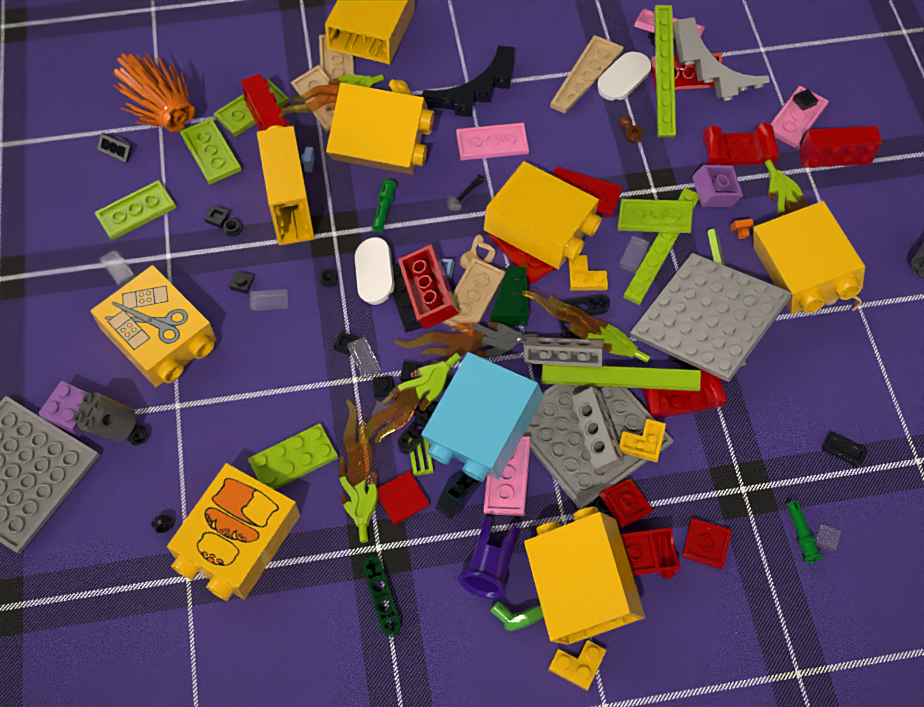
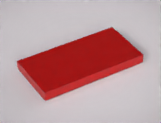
M556 166L552 176L598 198L599 202L596 213L608 217L613 216L623 186Z
M488 233V236L515 267H526L527 281L531 285L556 270L553 266Z

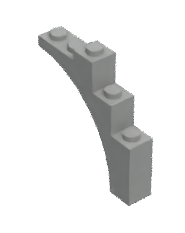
M695 17L673 22L678 63H684L685 66L695 64L697 81H704V84L714 82L716 99L722 98L723 101L732 100L733 96L739 95L738 92L748 90L749 86L757 89L764 87L765 83L770 82L769 75H744L721 64L704 45L697 30Z

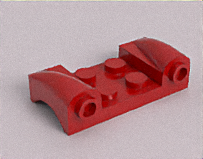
M768 123L759 124L752 133L722 134L721 127L711 125L705 129L702 137V142H704L707 151V165L765 164L767 160H771L773 164H776L779 157L774 129Z
M698 368L697 370H701L700 391L640 388L645 397L649 414L654 419L724 407L727 397L721 378Z
M672 528L620 534L633 577L657 574L662 576L663 579H671L680 571L681 565L675 552Z

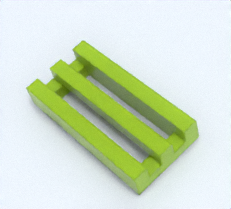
M425 439L424 446L429 469L425 470L421 444H419L417 451L420 471H417L414 451L410 453L414 476L434 473L431 457L427 454L429 444Z

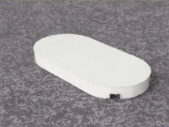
M639 52L623 54L599 77L597 85L599 94L603 98L612 101L614 99L622 100L626 98L649 75L651 70L649 58Z
M370 238L362 242L355 253L357 288L359 296L365 302L377 305L386 301L389 298L390 292H393L394 275L390 247L381 238Z

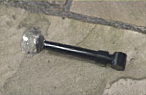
M478 174L457 198L453 196L448 198V208L456 212L462 208L460 201L480 183L482 184L485 177Z

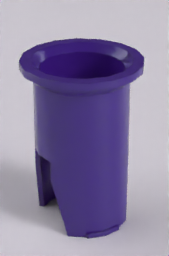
M487 518L482 522V528L467 571L460 574L458 581L465 590L476 596L487 599L503 598L506 593L503 581L517 539L520 536V530L514 525L502 541L500 548L488 545L491 518Z

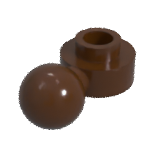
M629 115L621 116L619 125L621 128L626 129V141L631 144L639 143L643 136L642 129L632 125V118Z

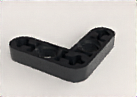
M599 295L560 302L557 306L556 314L562 338L571 339L573 335V339H582L577 318L607 313L610 307V300L606 296ZM584 304L588 307V310L581 311L578 306ZM562 308H565L566 310H568V313H567V317H566V318H565V312H564V310H562ZM571 323L574 329L567 330L564 328V325Z
M397 386L393 390L394 402L416 417V420L398 439L399 451L403 454H410L424 441L423 436L415 433L414 429L418 426L425 428L430 420L428 414L432 416L436 407L424 398L419 400L418 394L412 390H406L401 393ZM403 393H405V397H398V394L402 395ZM419 402L422 404V407L420 409H413L411 405ZM411 439V446L406 445L404 447L403 442L408 443V441Z

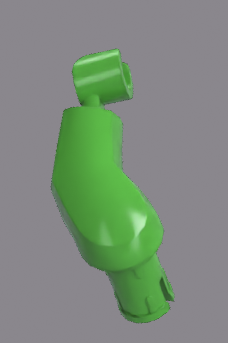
M497 601L490 610L504 623V628L509 631L531 626L544 618L541 606L512 613L500 601Z

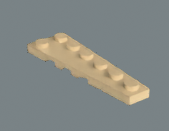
M594 35L553 98L550 108L566 114L621 55L624 47Z

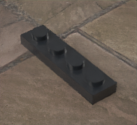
M392 265L394 275L392 296L405 333L421 329L423 326L417 321L400 265Z

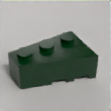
M507 267L490 316V327H498L499 323L508 327L527 326L529 313L526 267Z

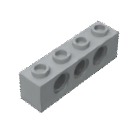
M528 337L524 345V363L602 367L604 361V340Z
M590 387L572 396L574 403L572 408L578 415V426L584 433V444L590 451L592 466L599 471L606 472L624 464L625 461L601 392ZM598 427L597 433L594 434V430ZM602 445H605L604 450L600 452Z

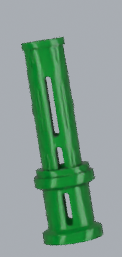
M383 180L381 182V193L377 197L379 204L372 225V229L375 232L383 231L389 204L393 202L392 195L397 185L391 180Z
M796 500L795 504L794 501L787 503L786 506L799 537L798 546L802 548L805 556V564H812L822 560L823 556L819 554L816 546L817 540L810 533L800 502Z

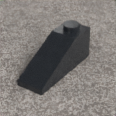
M462 471L442 491L435 509L452 520L462 510L482 482Z

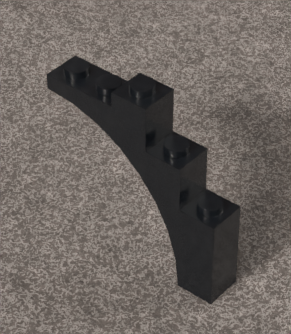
M498 45L496 55L486 70L475 79L461 86L443 90H423L422 97L425 99L427 107L455 110V115L472 117L474 101L491 103L493 87L510 89L515 47Z

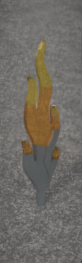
M489 322L488 324L489 327L497 331L475 323H464L451 327L453 331L469 330L462 334L430 332L411 342L395 340L394 343L409 349L432 343L446 344L450 347L428 348L421 353L422 355L437 354L445 357H451L455 353H458L461 357L466 355L467 352L471 353L479 348L492 346L494 347L493 349L480 351L475 355L478 357H497L507 353L515 346L522 344V342H526L528 337H537V334H522V332H517L497 322Z

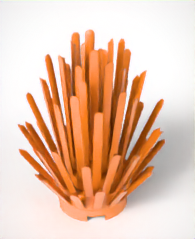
M146 51L145 55L151 63L144 57L141 59L138 55L135 58L132 54H128V57L124 53L121 54L124 60L121 57H118L117 60L129 73L122 67L116 68L112 73L133 91L119 83V86H113L147 110L130 103H126V105L131 107V109L125 107L120 109L141 117L139 119L142 121L135 122L137 124L164 127L171 132L183 129L185 127L183 124L188 119L192 120L195 113V108L190 103L184 72L182 71L181 73L182 88L173 62L169 65L173 77L172 80L159 56H157V59L166 77Z

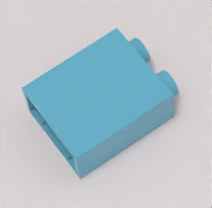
M467 352L421 434L430 446L427 454L446 465L449 464L452 458L465 463L462 471L478 481L483 482L486 475L499 480L544 398L539 384Z

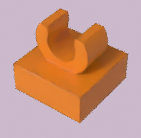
M753 219L734 221L730 225L731 232L738 231V238L745 239L749 236V229L754 226Z

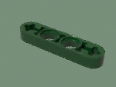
M371 556L363 562L364 574L382 631L388 637H395L401 630L400 619L382 563L377 557ZM372 562L374 565H378L375 567L377 573L375 577H373L372 570L367 569L370 566L369 563ZM377 581H381L385 585L384 589L380 592L373 590V584ZM382 601L390 602L391 608L388 611L384 612L379 609V604ZM388 616L391 617L393 624H397L394 627V631L385 628L388 626L386 618Z

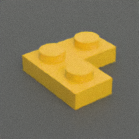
M579 255L575 261L568 258L570 291L607 290V271H588L587 255Z
M646 419L642 436L623 431L619 443L621 452L657 462L666 424Z
M588 640L578 659L558 649L548 670L588 691L607 650Z

